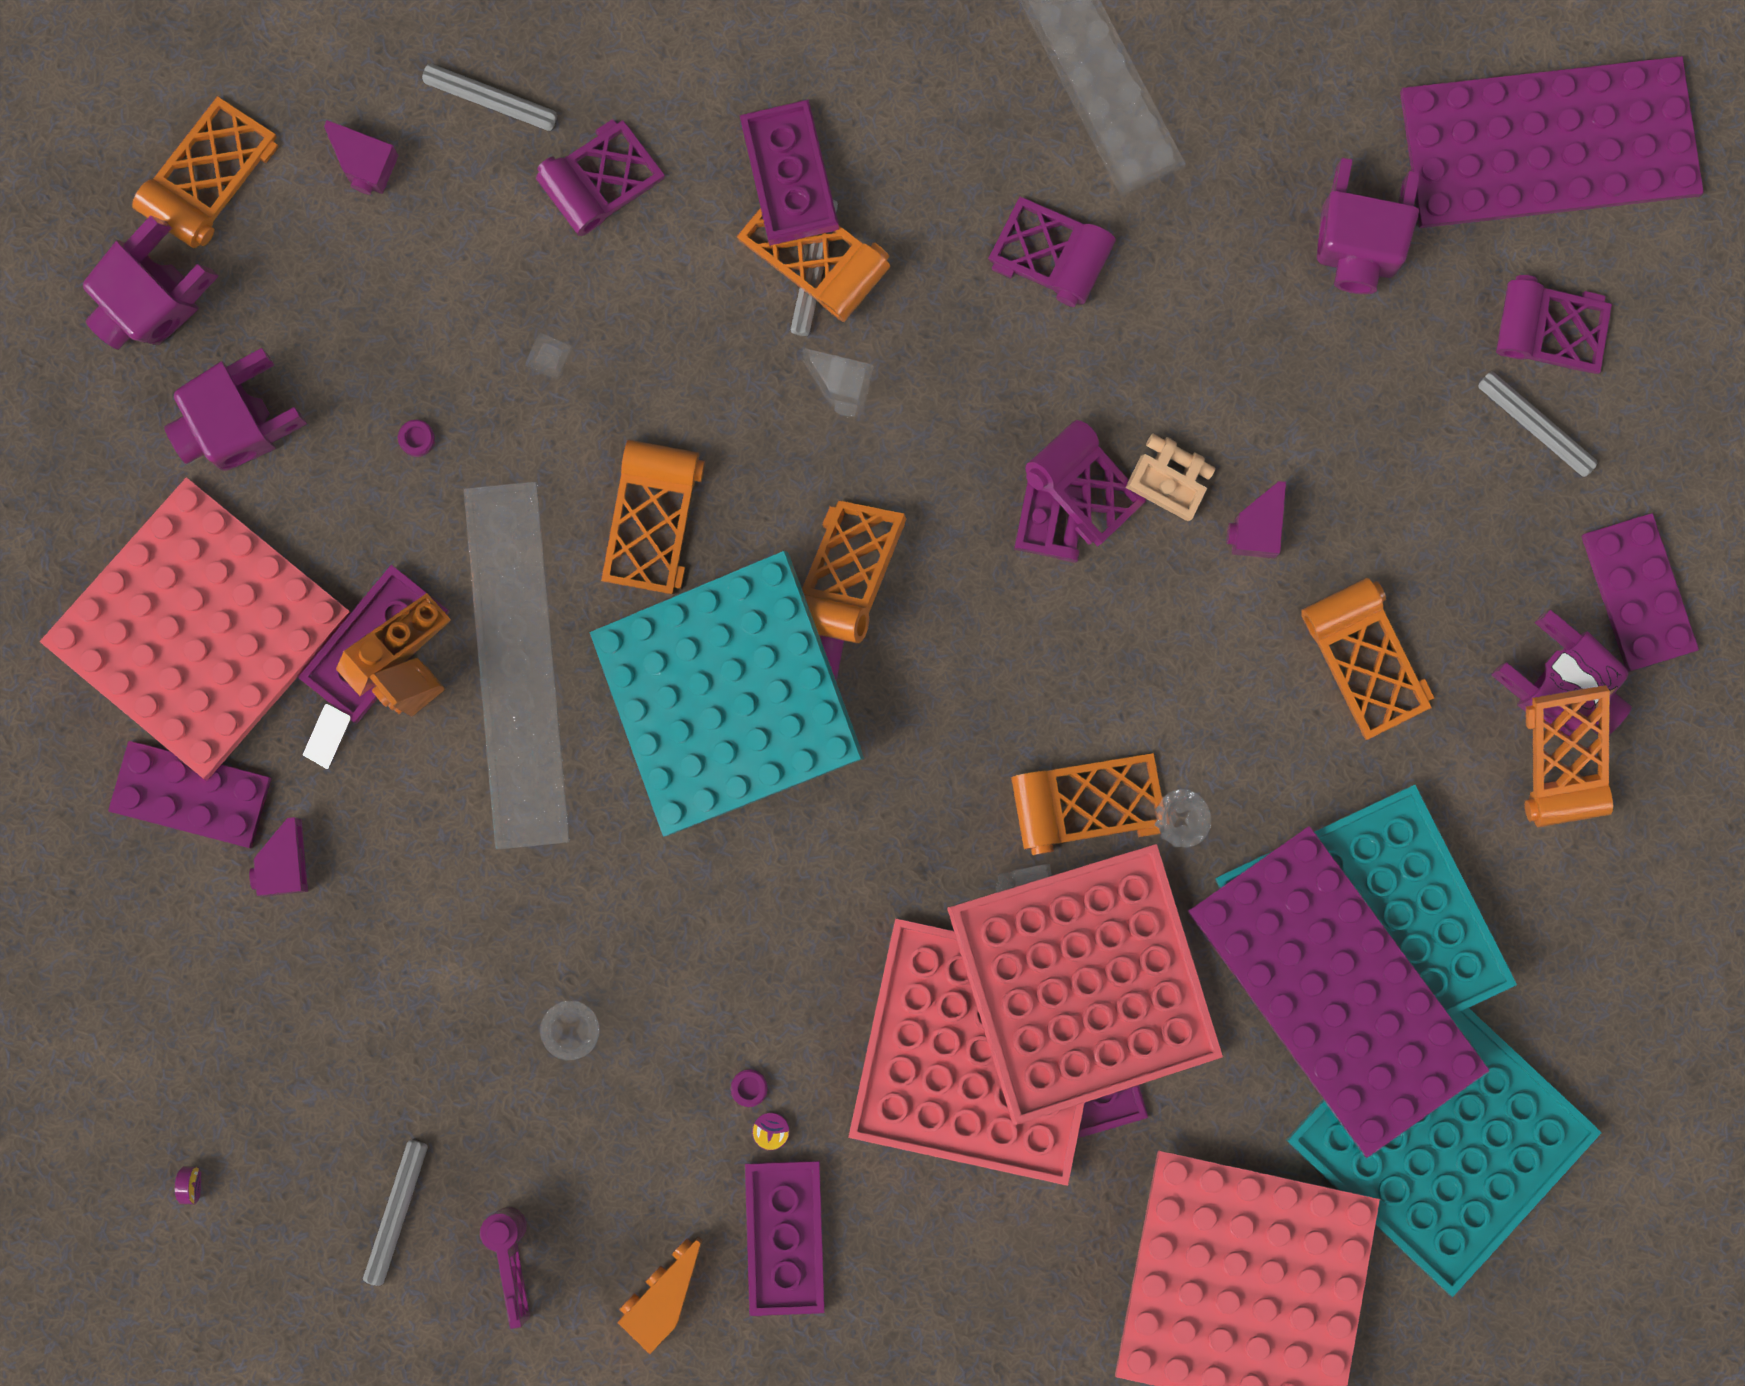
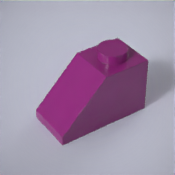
M326 120L324 128L344 174L352 182L350 186L367 195H371L372 190L383 194L399 156L394 146Z
M1278 481L1240 512L1235 518L1234 523L1228 524L1226 543L1232 545L1233 555L1275 559L1280 554L1286 482Z
M296 817L287 818L255 856L254 868H250L249 879L251 888L256 890L257 896L267 897L308 892L302 819Z

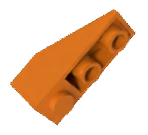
M426 593L344 650L336 670L355 692L361 696L375 686V683L370 679L371 675L404 663L445 627L451 619Z
M419 658L398 664L370 676V679L376 685L372 692L385 707L388 706L392 711L395 710L398 714L404 712L411 717L445 690L443 685Z
M699 1236L693 1243L686 1238L671 1254L676 1261L667 1270L660 1266L646 1280L650 1288L641 1297L634 1293L619 1309L624 1315L617 1323L649 1354L675 1329L679 1322L702 1244V1239Z

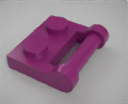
M1028 481L1014 550L1074 563L1078 562L1080 551L1077 550L1080 534L1075 530L1078 524L1069 515L1063 546L1052 544L1060 504L1049 492L1033 488ZM1068 485L1064 489V492L1073 502L1083 503L1082 488Z

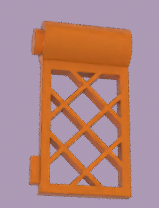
M217 96L156 176L146 181L139 188L133 199L132 207L147 218L151 215L166 221L172 227L169 233L190 247L205 246L214 235L215 229L212 227L214 220L260 160L267 163L277 150L278 144L274 142L277 136ZM220 109L232 116L233 128L213 131L212 120ZM238 121L245 124V126L238 127ZM255 131L264 137L257 148L242 149L240 134ZM235 135L238 151L217 154L215 139ZM210 140L212 155L192 158L191 148L195 142ZM239 159L241 169L237 174L221 177L219 162ZM214 163L216 178L196 182L194 166ZM189 167L191 183L175 185L167 180L174 169ZM218 186L219 197L211 207L199 201L198 189ZM186 191H192L193 196L187 193Z
M761 208L737 236L740 242L816 299L826 310L842 322L849 318L891 267L887 262L890 256L882 247L876 243H872L869 246L860 242L841 226H839V230L832 231L834 233L831 234L823 233L822 235L805 237L769 246V242L757 244L750 237L758 227H765ZM844 240L851 245L843 256L829 258V241ZM823 242L824 259L805 261L803 245ZM798 246V263L783 264L780 262L779 248ZM772 249H773V255H771V254H770L769 252H767L766 250H772ZM825 266V278L815 289L806 282L805 269ZM800 270V276L793 271Z
M627 440L623 453L621 478L601 581L672 595L674 588H682L685 567L679 566L690 502L695 481L702 482L705 469V461L699 460V452ZM628 484L643 486L650 496L649 500L634 510L625 499ZM649 488L659 489L662 491H660L654 496ZM668 492L684 494L681 509L668 517L657 500ZM654 503L665 520L647 531L636 514ZM625 505L629 513L622 517L623 508ZM679 516L678 527L676 529V527L672 523V520ZM633 517L644 534L626 546L619 535V529L621 524ZM666 524H669L676 535L675 543L661 552L650 535ZM647 538L658 555L643 566H640L630 552V549ZM618 540L622 549L615 553ZM673 551L670 564L665 556ZM626 553L637 570L625 578L611 576L613 561ZM662 559L669 570L666 586L651 583L644 570ZM641 574L646 582L633 580L632 578Z
M838 501L836 507H829L822 524L826 528V532L802 587L819 635L853 643H861L869 626V612L907 520L904 513L844 501ZM845 513L859 516L862 521L844 532L840 527ZM883 521L893 523L890 532L878 538L874 536L871 530L873 526ZM867 530L872 541L853 551L848 540ZM844 542L850 553L830 563L827 557L830 549ZM877 549L880 554L878 562L863 569L858 559ZM854 561L860 572L840 581L835 571ZM832 573L837 584L824 591L814 589L819 579ZM865 580L868 587L863 599L848 596L845 591L846 589Z
M1365 578L1301 611L1302 618L1311 636L1317 642L1365 740L1432 708L1429 701L1434 699L1426 680L1421 679L1418 681L1384 612L1383 602L1386 601V595L1379 582L1375 581L1372 583L1369 578ZM1379 621L1384 632L1380 647L1362 641L1366 627ZM1359 631L1356 639L1349 637V635ZM1341 639L1353 643L1354 647L1349 662L1346 663L1335 659L1329 645ZM1388 642H1389V644H1390V646H1391L1393 652L1386 649V648H1387V645H1388ZM1360 646L1378 652L1372 671L1354 666ZM1384 654L1397 658L1401 666L1396 680L1378 674ZM1339 666L1346 668L1344 675ZM1352 670L1371 676L1364 696L1352 692L1348 685ZM1404 675L1406 676L1409 684L1402 682ZM1376 678L1394 684L1389 704L1370 698ZM1400 687L1412 690L1420 705L1408 711L1395 707ZM1356 699L1362 700L1361 707H1359ZM1368 703L1387 709L1383 723L1372 729L1369 728L1364 718ZM1392 711L1401 713L1400 715L1390 719Z
M1606 685L1532 698V705L1526 706V726L1528 729H1533V792L1530 793L1529 799L1525 800L1524 805L1527 819L1534 821L1537 827L1611 815L1613 812V799L1609 787L1610 691ZM1598 699V707L1588 717L1578 711L1586 701ZM1556 706L1563 708L1564 711L1551 724L1544 720V708ZM1574 716L1583 723L1568 736L1559 729ZM1592 728L1598 732V738L1588 748H1585L1578 741ZM1555 734L1564 742L1550 755L1544 751V745ZM1574 747L1583 754L1568 767L1560 762V760ZM1590 760L1598 764V774L1589 776L1578 774ZM1554 766L1564 772L1555 782L1544 783V776Z
M1154 753L1049 771L1031 772L1011 777L1024 850L1031 849L1032 855L1054 852L1053 845L1136 830L1138 837L1161 834L1160 826L1167 825ZM1146 762L1149 778L1143 787L1140 788L1124 776L1133 764ZM1125 766L1121 773L1113 769L1116 767ZM1098 770H1106L1117 778L1106 794L1089 783ZM1090 772L1086 779L1078 775L1080 773ZM1069 775L1081 783V786L1071 800L1059 793L1056 777ZM1120 782H1123L1138 793L1127 809L1110 798ZM1149 785H1151L1152 796L1145 792ZM1085 787L1102 798V801L1092 815L1075 804ZM1142 796L1154 804L1157 819L1142 821L1131 813ZM1060 800L1067 805L1063 812ZM1106 802L1123 814L1114 827H1107L1096 819ZM1072 808L1088 821L1080 832L1066 834L1064 818ZM1127 817L1135 822L1123 825ZM1092 823L1100 828L1087 831Z

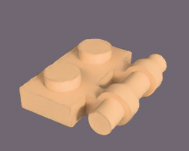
M1153 433L1149 437L1146 446L1157 452L1156 458L1154 459L1146 454L1142 455L1125 488L1180 518L1190 521L1193 519L1207 490V487L1197 483L1195 480L1198 475L1209 480L1215 471V467L1206 463L1205 457L1196 452L1190 454L1177 447L1176 441L1168 437L1163 439ZM1170 459L1185 467L1183 474L1167 466Z

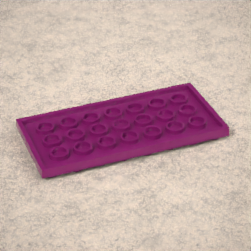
M1682 56L1405 87L1400 91L1411 171L1420 173L1415 197L1416 207L1419 208V228L1700 197L1704 193Z
M1310 826L1188 911L1365 1158L1371 1156L1490 1071Z

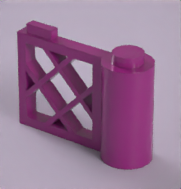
M613 119L596 129L597 137L565 158L560 157L556 159L554 156L549 157L537 168L539 173L536 176V180L578 236L586 235L599 226L606 217L665 178L663 172L623 120L617 124ZM622 133L630 144L628 155L607 151L609 141ZM604 145L603 150H598L599 147ZM633 149L639 157L632 156ZM585 156L601 158L599 174L583 171L577 162ZM606 159L626 162L624 178L603 175ZM630 164L646 165L653 175L643 182L628 179ZM591 180L597 181V187H595ZM602 182L621 185V196L608 204L600 193ZM627 187H632L631 190L626 192Z
M1019 197L988 260L994 263L992 266L993 271L1010 279L1014 273L1054 290L1057 293L1056 299L1061 303L1075 307L1076 304L1082 305L1086 302L1116 242V238L1101 227L1092 224H1082ZM1023 208L1036 214L1041 225L1021 232L1017 220ZM1043 218L1050 220V222L1045 223ZM1014 226H1015V229H1016L1017 234H1014V235H1011V236H1010V234H1011V232H1012V230H1013V228H1014ZM1058 226H1064L1073 230L1068 241L1053 246L1048 230ZM1043 232L1049 248L1029 254L1024 238ZM1020 240L1025 254L1024 257L1010 261L1000 256L1005 244ZM1062 251V253H1061V255H1060V257H1059V259H1058V258H1057V255H1056V252ZM1052 255L1055 267L1050 277L1035 272L1032 261ZM1028 263L1030 269L1022 265Z
M1518 275L1516 280L1509 281L1507 283L1496 353L1504 357L1520 360L1530 359L1573 370L1599 374L1601 372L1612 306L1611 303L1605 302V296L1585 291L1581 297L1547 289L1540 283H1537L1538 279L1529 275ZM1549 301L1560 302L1568 316L1555 323L1548 312ZM1573 305H1574V306H1578V307H1580V308H1578L1577 310H1575V308L1573 307ZM1586 308L1600 311L1598 326L1591 331L1588 330L1578 314ZM1569 319H1572L1582 334V337L1569 344L1559 329V326ZM1552 332L1562 347V350L1555 355L1541 352L1543 337ZM1595 332H1597L1596 340L1592 336ZM1586 340L1594 351L1592 363L1580 361L1572 348ZM1564 353H1566V355L1568 356V358L1562 357L1561 355H1563Z
M1075 420L1027 463L1025 467L1026 478L1033 488L1049 492L1078 524L1075 530L1088 545L1094 542L1098 547L1147 500L1125 488L1129 480L1098 446L1097 434L1085 422ZM1094 461L1105 471V481L1090 480V464ZM1068 485L1082 486L1083 503L1073 502L1064 492V489ZM1091 487L1105 489L1106 506L1091 504ZM1114 490L1123 491L1133 503L1128 508L1114 507ZM1091 511L1106 513L1107 528L1102 533L1092 523Z
M505 1207L483 1221L480 1228V1238L489 1250L497 1253L510 1329L522 1327L530 1319L517 1242L524 1237L527 1230V1222L519 1210Z

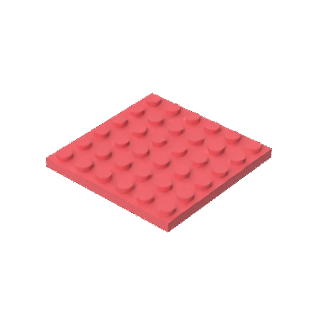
M186 477L39 642L207 781L308 666L351 612Z
M1157 844L947 908L1014 1125L1223 1057Z
M895 919L848 1138L1068 1186L1084 1103L1014 1125L955 932Z
M1158 1151L1115 1377L1154 1386H1347L1380 1199Z

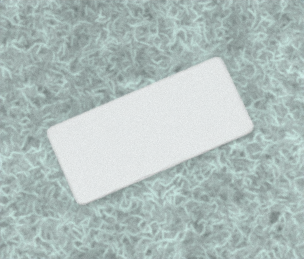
M325 704L303 756L328 769L350 721V716Z

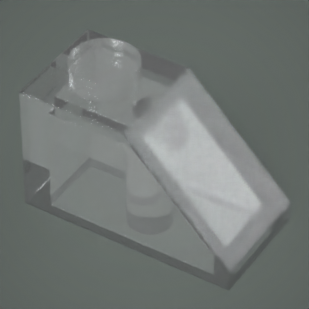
M804 348L802 353L803 364L828 405L834 406V411L841 415L853 417L856 412L864 414L874 375V365Z

